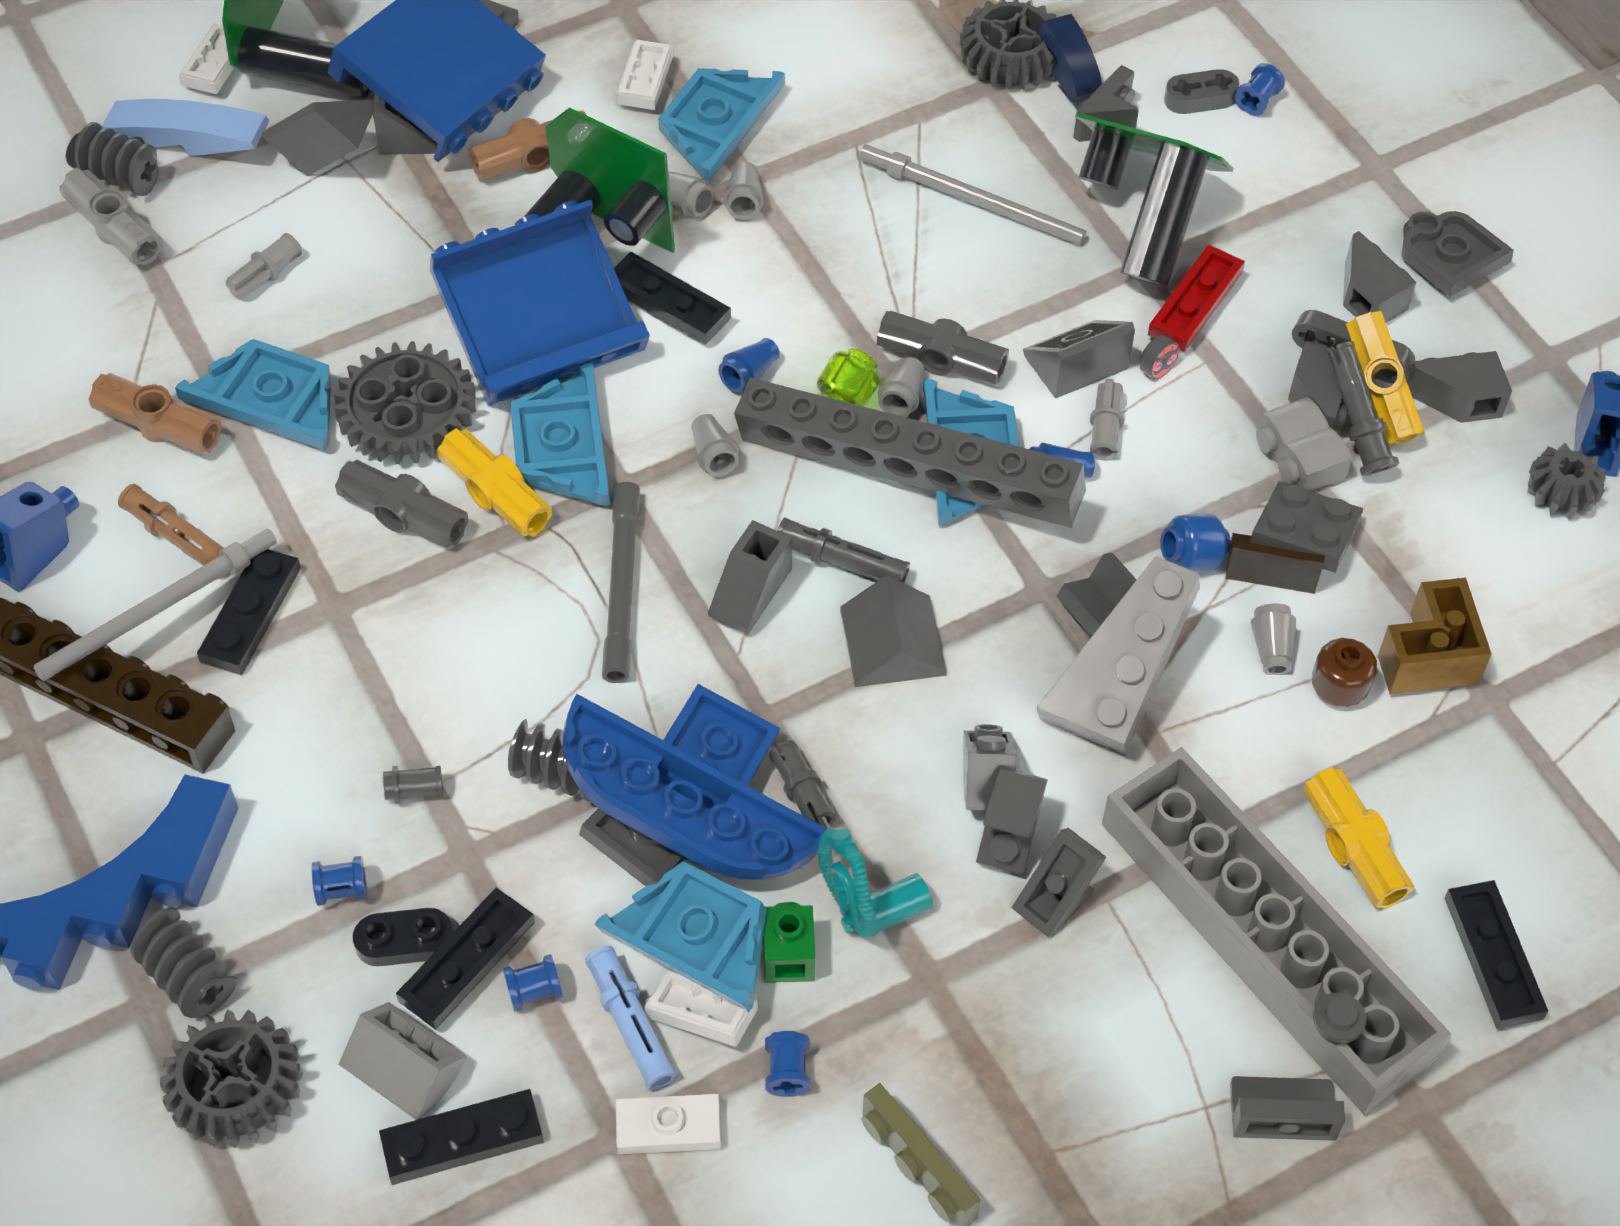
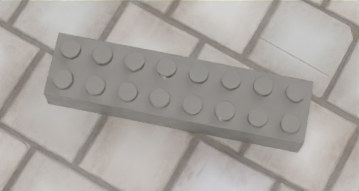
M1180 747L1108 795L1102 820L1103 827L1364 1115L1439 1060L1452 1035L1449 1030L1183 747ZM1330 993H1345L1360 1002L1366 1013V1025L1362 1034L1357 1039L1349 1043L1335 1044L1325 1040L1319 1034L1314 1025L1313 1012L1317 1002L1323 996Z

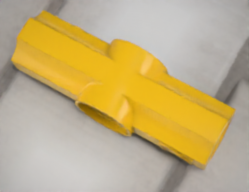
M1382 311L1369 312L1346 323L1350 339L1355 343L1357 356L1378 418H1383V421L1387 423L1388 429L1385 431L1389 446L1402 444L1425 434L1405 378L1404 369L1400 364ZM1382 369L1394 371L1398 376L1396 382L1389 388L1377 387L1373 383V378L1378 371Z
M456 428L444 436L442 444L437 448L438 458L465 482L467 491L479 507L486 511L493 508L523 537L527 535L534 537L545 529L548 520L552 517V507L524 482L520 470L509 457L504 454L496 457L467 429L458 430Z
M1330 767L1318 772L1311 780L1305 782L1303 792L1326 828V842L1332 856L1341 866L1349 865L1375 908H1383L1384 910L1398 904L1403 898L1410 895L1414 884L1390 848V834L1383 818L1374 809L1366 810L1343 771Z

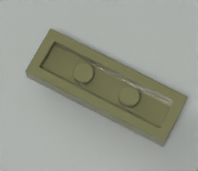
M878 1083L866 1092L863 1098V1117L861 1118L865 1129L875 1141L881 1143L884 1140L896 1154L894 1156L895 1162L907 1179L912 1182L917 1179L929 1193V1203L938 1216L944 1221L951 1219L956 1226H969L977 1220L981 1199L883 1085Z

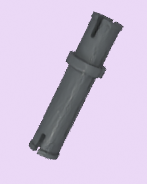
M786 517L782 519L777 531L792 537V550L810 556L812 562L821 564L824 561L878 581L886 575L902 583L906 581L910 566L908 561L893 558L865 546L843 540L832 535V530L826 528L817 530Z

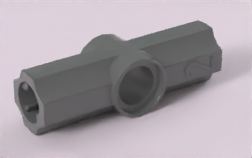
M890 310L886 311L877 334L876 345L917 358L923 363L926 371L939 376L947 375L953 370L996 384L1002 378L1009 355L1008 348L968 336L963 326L951 319L945 318L938 319L931 324Z
M357 459L354 462L349 460L341 468L338 481L335 484L337 495L372 511L378 521L391 531L403 533L409 529L447 548L451 545L456 546L460 542L469 522L466 511L430 495L426 486L417 478L408 474H400L395 478Z

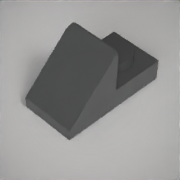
M1120 65L1077 109V113L1136 128L1139 109L1131 104L1135 95V91L1132 89L1135 71ZM1076 118L1073 138L1079 142L1090 141L1093 130Z
M1004 767L1000 768L983 820L985 827L976 859L977 863L1023 875L1048 779Z
M1069 827L1060 830L1011 908L1047 937H1052L1092 896L1095 890L1089 884L1103 864L1106 856Z

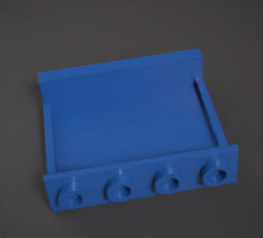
M395 0L333 47L328 74L339 83L351 74L354 75L438 143L434 160L439 162L450 152L453 154L458 153L476 131L482 133L486 130L494 116L501 110L503 112L509 111L518 100L519 95L525 90L531 92L539 85L544 76L541 69L546 54L478 0Z
M591 200L579 204L577 201L565 202L555 208L554 212L541 217L537 214L527 215L519 219L514 226L500 231L498 228L486 229L477 234L475 239L462 244H459L458 241L448 242L438 247L435 253L431 254L429 270L487 406L541 388L556 378L560 381L580 374V366L586 363L593 362V368L646 349L650 334L644 321L638 323L591 218L593 207Z

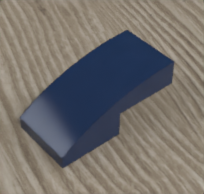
M1072 14L1044 21L1037 32L1059 61L1051 71L1073 102L1090 97L1102 85V80L1093 51L1079 24Z

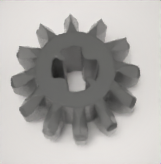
M1566 443L1559 447L1558 450L1548 446L1542 452L1541 457H1537L1531 465L1527 492L1535 495V506L1547 505L1549 507L1550 516L1557 511L1563 512L1568 520L1576 512L1585 516L1593 506H1596L1597 502H1600L1603 496L1606 470L1598 467V456L1587 457L1584 455L1583 446L1577 451L1570 450Z

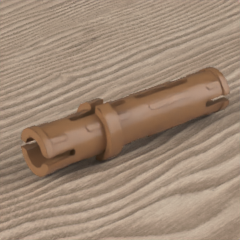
M134 483L127 486L121 492L118 498V506L128 511L143 522L147 532L153 536L161 535L204 566L219 557V551L224 549V547L204 534L200 529L179 516L176 508L169 502H159ZM151 511L167 521L168 525L153 516ZM184 536H188L193 541L202 546V550L190 541H188Z

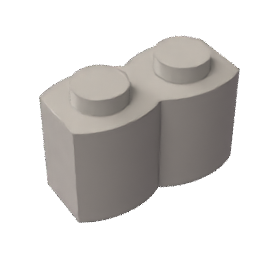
M1304 397L1261 414L1259 428L1256 431L1258 445L1264 453H1269L1278 462L1279 473L1285 483L1298 485L1306 490L1313 491L1347 478L1352 461L1350 451L1339 434L1329 427L1322 411L1309 397Z

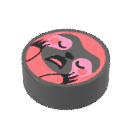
M1165 335L1154 338L1149 342L1141 355L1140 370L1154 380L1161 379L1172 369L1178 358V343Z

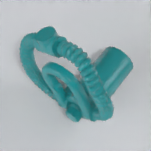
M830 828L821 835L818 847L820 870L829 891L832 892V896L835 897L834 900L840 908V913L843 916L841 924L846 933L856 932L862 938L873 937L878 932L933 907L928 887L918 873L870 893L868 879L866 878V862L859 852L857 844L852 840L850 830ZM832 849L843 859H847L852 868L853 876H855L854 878H852L848 869L841 861L833 864Z

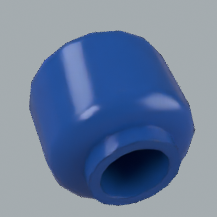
M1210 513L1175 516L1163 530L1160 539L1161 552L1166 561L1194 572L1217 569L1223 563L1231 546L1228 530L1224 528L1218 517Z

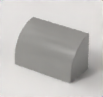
M387 1002L360 1014L338 1065L412 1118L418 1120L427 1114L445 1095L459 1074L467 1056L396 1006Z

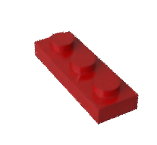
M1208 244L1150 322L1147 335L1153 338L1165 335L1178 343L1179 350L1185 353L1243 273L1245 261Z

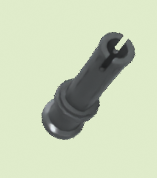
M1354 341L1335 345L1336 349L1334 347L1327 349V354L1330 357L1352 427L1349 428L1350 433H1348L1350 441H1355L1363 464L1360 468L1361 476L1379 473L1399 465V459L1392 455L1385 431L1388 429L1387 423L1383 421V418H1378Z

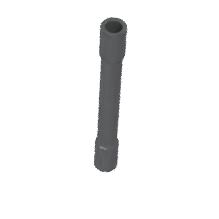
M632 482L616 484L613 494L612 523L614 529L608 622L602 664V678L610 683H623L630 677V621L636 526L639 522L640 487Z

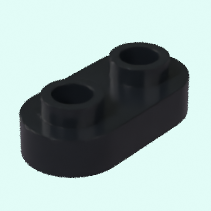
M439 909L401 910L375 913L364 917L355 926L352 939L357 956L361 961L370 966H389L427 961L453 933V928L449 917ZM424 926L435 927L434 931L429 934L419 932ZM374 932H385V935L380 939L373 940L369 938Z

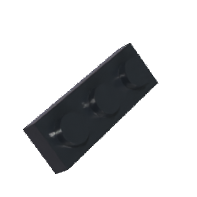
M631 251L614 267L628 301L705 345L731 319V307Z
M267 549L250 559V565L244 568L197 651L200 663L238 675L244 673L301 569L297 557Z
M1495 880L1448 889L1444 899L1496 1029L1544 1020L1548 1013V1008Z
M496 887L396 992L398 1002L436 1030L534 925V914Z
M531 1089L379 1130L392 1185L544 1143Z

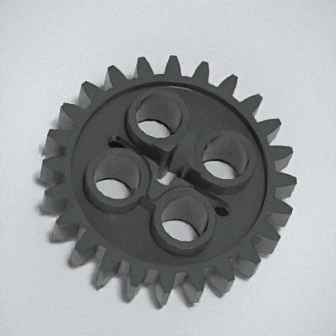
M414 341L409 343L407 350H400L399 345L394 342L390 353H385L380 347H376V358L374 359L362 354L360 356L362 367L349 365L347 367L349 378H339L340 390L334 392L336 403L334 411L341 434L348 436L351 447L360 444L362 455L364 456L376 450L379 462H382L388 454H394L396 464H400L404 455L410 454L413 462L418 463L420 453L424 451L431 458H435V447L442 444L444 436L456 428L463 430L462 426H472L471 413H475L477 410L474 382H471L470 371L468 369L462 370L459 358L449 361L448 350L446 349L434 355L432 344L430 343L422 351L416 350Z

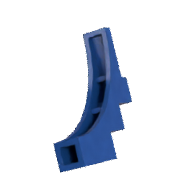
M184 774L165 809L142 836L113 860L75 882L42 895L1 903L0 961L3 960L12 980L18 985L32 990H39L41 986L60 990L82 938L88 943L101 948H109L111 945L129 948L151 897L157 902L170 907H178L180 904L198 907L238 811V805L231 785Z

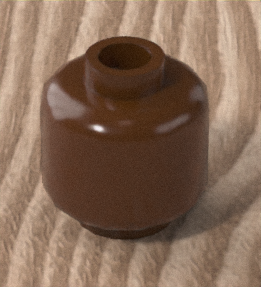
M1351 638L1331 640L1321 648L1312 671V685L1317 695L1327 703L1341 707L1357 705L1368 696L1377 673V660L1372 650L1360 641Z

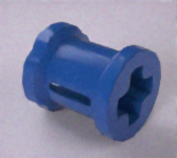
M1261 63L1257 65L1251 72L1249 82L1240 85L1235 95L1237 105L1241 110L1246 111L1250 115L1258 116L1263 114L1267 109L1269 99L1279 94L1284 88L1285 79L1283 74L1271 64Z
M355 856L352 862L325 866L320 861L312 862V883L317 906L325 905L329 899L357 896L359 900L367 899V882L362 856Z
M551 954L544 956L543 962L515 970L510 966L503 968L514 1012L522 1010L523 1004L549 996H553L556 1000L563 998Z
M779 1031L765 1038V1050L770 1053V1075L765 1079V1090L768 1093L781 1097H793L805 1094L811 1089V1078L805 1074V1052L810 1049V1038L806 1034L796 1031Z

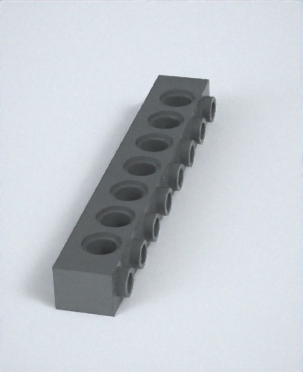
M751 377L734 412L742 441L926 490L940 491L949 496L1069 528L1073 526L1086 492L1084 463Z

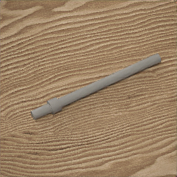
M864 144L860 151L859 159L886 169V173L895 178L903 180L907 177L1079 246L1082 245L1087 231L913 163L911 162V157L895 151L893 154H890L867 144Z
M265 529L241 544L238 542L232 543L220 550L219 557L36 663L34 665L35 672L41 680L45 681L226 573L236 574L250 565V559L276 545L275 535L270 529Z

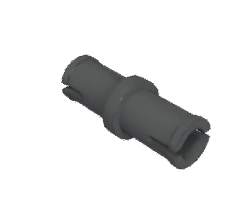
M786 740L778 743L784 755L781 756L777 748L773 747L769 757L785 783L783 791L787 798L796 803L804 817L827 828L821 818L825 817L828 824L832 825L836 820V814L831 809L820 789L822 781L816 771L808 768L795 741Z

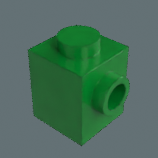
M782 902L775 906L766 907L764 927L765 983L815 981L813 905L801 906L795 902Z

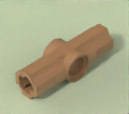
M522 119L510 127L506 136L468 148L469 158L478 180L483 181L521 167L533 173L548 168L551 164L545 126L550 121L539 124L535 119Z
M112 373L107 375L100 374L92 384V391L88 398L91 408L138 427L142 436L149 441L161 442L169 440L199 454L204 452L210 453L218 443V436L222 429L220 419L172 399L168 389L161 385L140 386Z

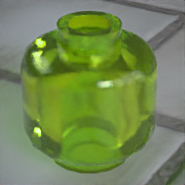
M856 348L835 352L817 379V388L824 397L866 407L880 384V375L876 370L878 365L872 357Z

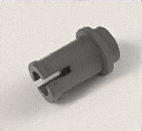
M392 766V771H383L385 800L394 799L395 804H400V799L443 796L441 766L398 770L397 766Z

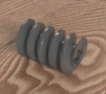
M90 122L85 125L81 132L74 135L67 146L65 158L67 164L73 169L77 167L80 170L89 169L98 179L120 186L123 190L133 191L138 196H145L151 193L158 178L157 151L153 145H143L138 139H129L124 133L116 134L111 128H103L97 122Z
M527 718L523 720L518 726L509 748L508 771L510 776L520 779L526 774L528 782L532 784H538L544 780L545 787L551 790L561 786L563 793L570 796L579 791L583 800L590 801L577 786L567 767L562 744L563 730L557 728L548 740L545 739V724L539 723L533 733L529 734Z
M176 908L162 909L144 922L136 932L131 943L130 953L137 963L142 964L146 974L154 978L157 986L166 991L171 1002L178 1004L184 1016L201 1018L211 1014L230 997L236 987L237 978L234 976L226 977L228 966L225 961L215 960V950L208 946L203 947V937L200 934H191L193 930L191 924L185 920L180 921L181 916Z

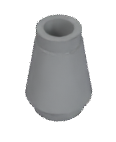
M741 162L734 167L733 174L723 196V203L726 209L737 219L746 220L753 218L764 204L758 170L750 162Z
M668 171L671 204L688 217H701L710 210L714 201V190L709 186L707 180Z
M913 357L904 358L879 387V406L883 412L906 417L918 408L925 371L924 365L920 360Z
M703 414L698 416L692 422L691 428L700 468L715 477L731 473L739 463V446L716 421L713 415Z
M1271 603L1259 606L1254 610V618L1250 621L1260 660L1263 664V672L1269 675L1288 673L1291 670L1296 617L1291 614V608L1285 604Z

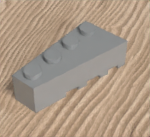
M1155 556L1036 707L1040 720L1126 755L1200 589L1199 573Z

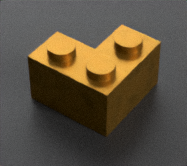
M1466 577L1421 582L1410 611L1413 623L1388 625L1378 653V659L1389 694L1479 684L1492 653Z

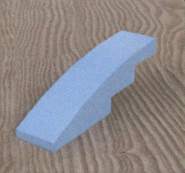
M136 99L115 101L102 127L111 128L116 134L124 133L129 138L141 137L146 144L153 145L155 148L182 145L189 156L255 149L263 135L262 132L265 131L269 123V119L264 114L225 105L189 100Z

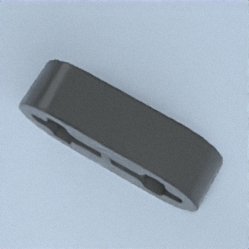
M1224 69L1173 76L1167 82L1164 103L1169 110L1178 114L1224 109L1235 103V95L1240 85L1239 79L1234 73Z

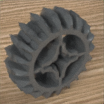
M999 0L997 4L986 1L983 8H974L973 14L966 17L959 42L962 62L968 66V73H977L979 81L989 79L992 87L1004 84L1008 90L1012 85H1019L1025 90L1028 83L1039 86L1042 79H1051V71L1059 61L1037 31L1044 21L1056 18V14L1047 13L1045 5L1034 7L1032 0H1029L1027 3H1021L1018 0L1013 2Z
M227 1009L224 1020L217 1023L212 1016L207 1014L205 1019L206 1027L199 1031L197 1028L188 1025L186 1032L189 1040L187 1042L173 1040L172 1049L176 1056L163 1058V1067L167 1075L160 1077V1087L163 1093H166L163 1096L164 1106L168 1112L173 1113L172 1119L175 1125L180 1129L187 1127L186 1130L189 1137L195 1141L205 1135L208 1144L215 1148L221 1139L226 1136L229 1145L237 1148L240 1136L247 1134L251 1141L257 1143L259 1139L257 1129L265 1126L268 1130L276 1132L278 1125L274 1116L276 1114L290 1116L292 1108L288 1100L299 1098L300 1088L296 1081L302 1079L303 1071L301 1065L297 1063L300 1057L297 1047L289 1043L290 1038L285 1029H276L273 1020L268 1016L257 1022L255 1014L249 1009L240 1020L236 1019L234 1012ZM263 1055L272 1062L271 1072L265 1085L259 1082L256 1075L259 1069L258 1061ZM199 1072L203 1073L207 1080V1084L203 1088L205 1095L200 1102L192 1097L193 1084Z

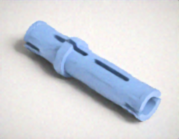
M604 946L594 950L585 958V964L590 969L602 993L600 1002L606 1012L612 1013L625 1043L646 1082L647 1089L654 1091L669 1085L676 1079L677 1073L672 1068L638 1000L640 991L636 983L628 980L612 946Z

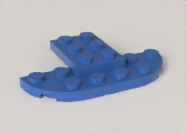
M697 684L663 740L579 694H576L564 723L562 744L567 767L577 786L594 805L609 816L693 862L728 877L749 880L776 878L794 872L809 863L818 854L821 835L828 830L749 787L751 780L775 741L780 728L702 685Z

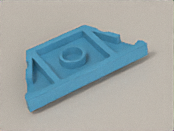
M698 68L658 118L659 130L703 179L710 182L785 85V73L772 71V78L748 77V70L732 69L730 71H720L718 69Z
M252 339L238 347L232 355L222 357L208 365L209 373L191 384L183 380L175 387L178 399L322 450H326L328 447L331 372L328 364Z
M592 362L580 366V374L563 383H560L556 378L543 385L537 392L527 393L511 401L510 409L516 466L520 470L524 482L531 486L604 506L610 505Z
M924 379L923 393L927 423L1019 447L1014 406L996 400H984L979 395L962 390L960 395L938 389V381ZM940 491L935 492L938 525L948 524L984 506L983 504L946 495Z
M683 861L665 873L659 882L647 885L632 895L634 903L611 918L605 913L596 921L595 926L609 937L748 1012L752 1009L767 908L760 900Z

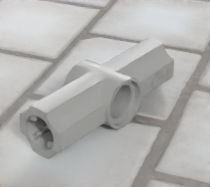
M77 167L65 175L64 182L59 186L62 197L95 227L96 234L101 241L113 244L133 264L139 263L146 266L157 259V254L163 247L161 237L128 207L122 192L108 188L89 169L80 170Z

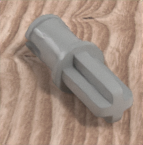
M284 233L262 252L255 251L252 253L251 260L227 278L225 283L231 294L235 297L243 298L267 279L270 281L275 280L279 270L296 257L302 255L300 244L291 234Z
M1106 379L1105 383L1098 385L1096 407L1090 414V423L1093 426L1090 452L1093 453L1095 459L1103 461L1112 460L1117 456L1119 429L1124 425V416L1121 413L1123 386L1121 383L1114 382L1113 379Z

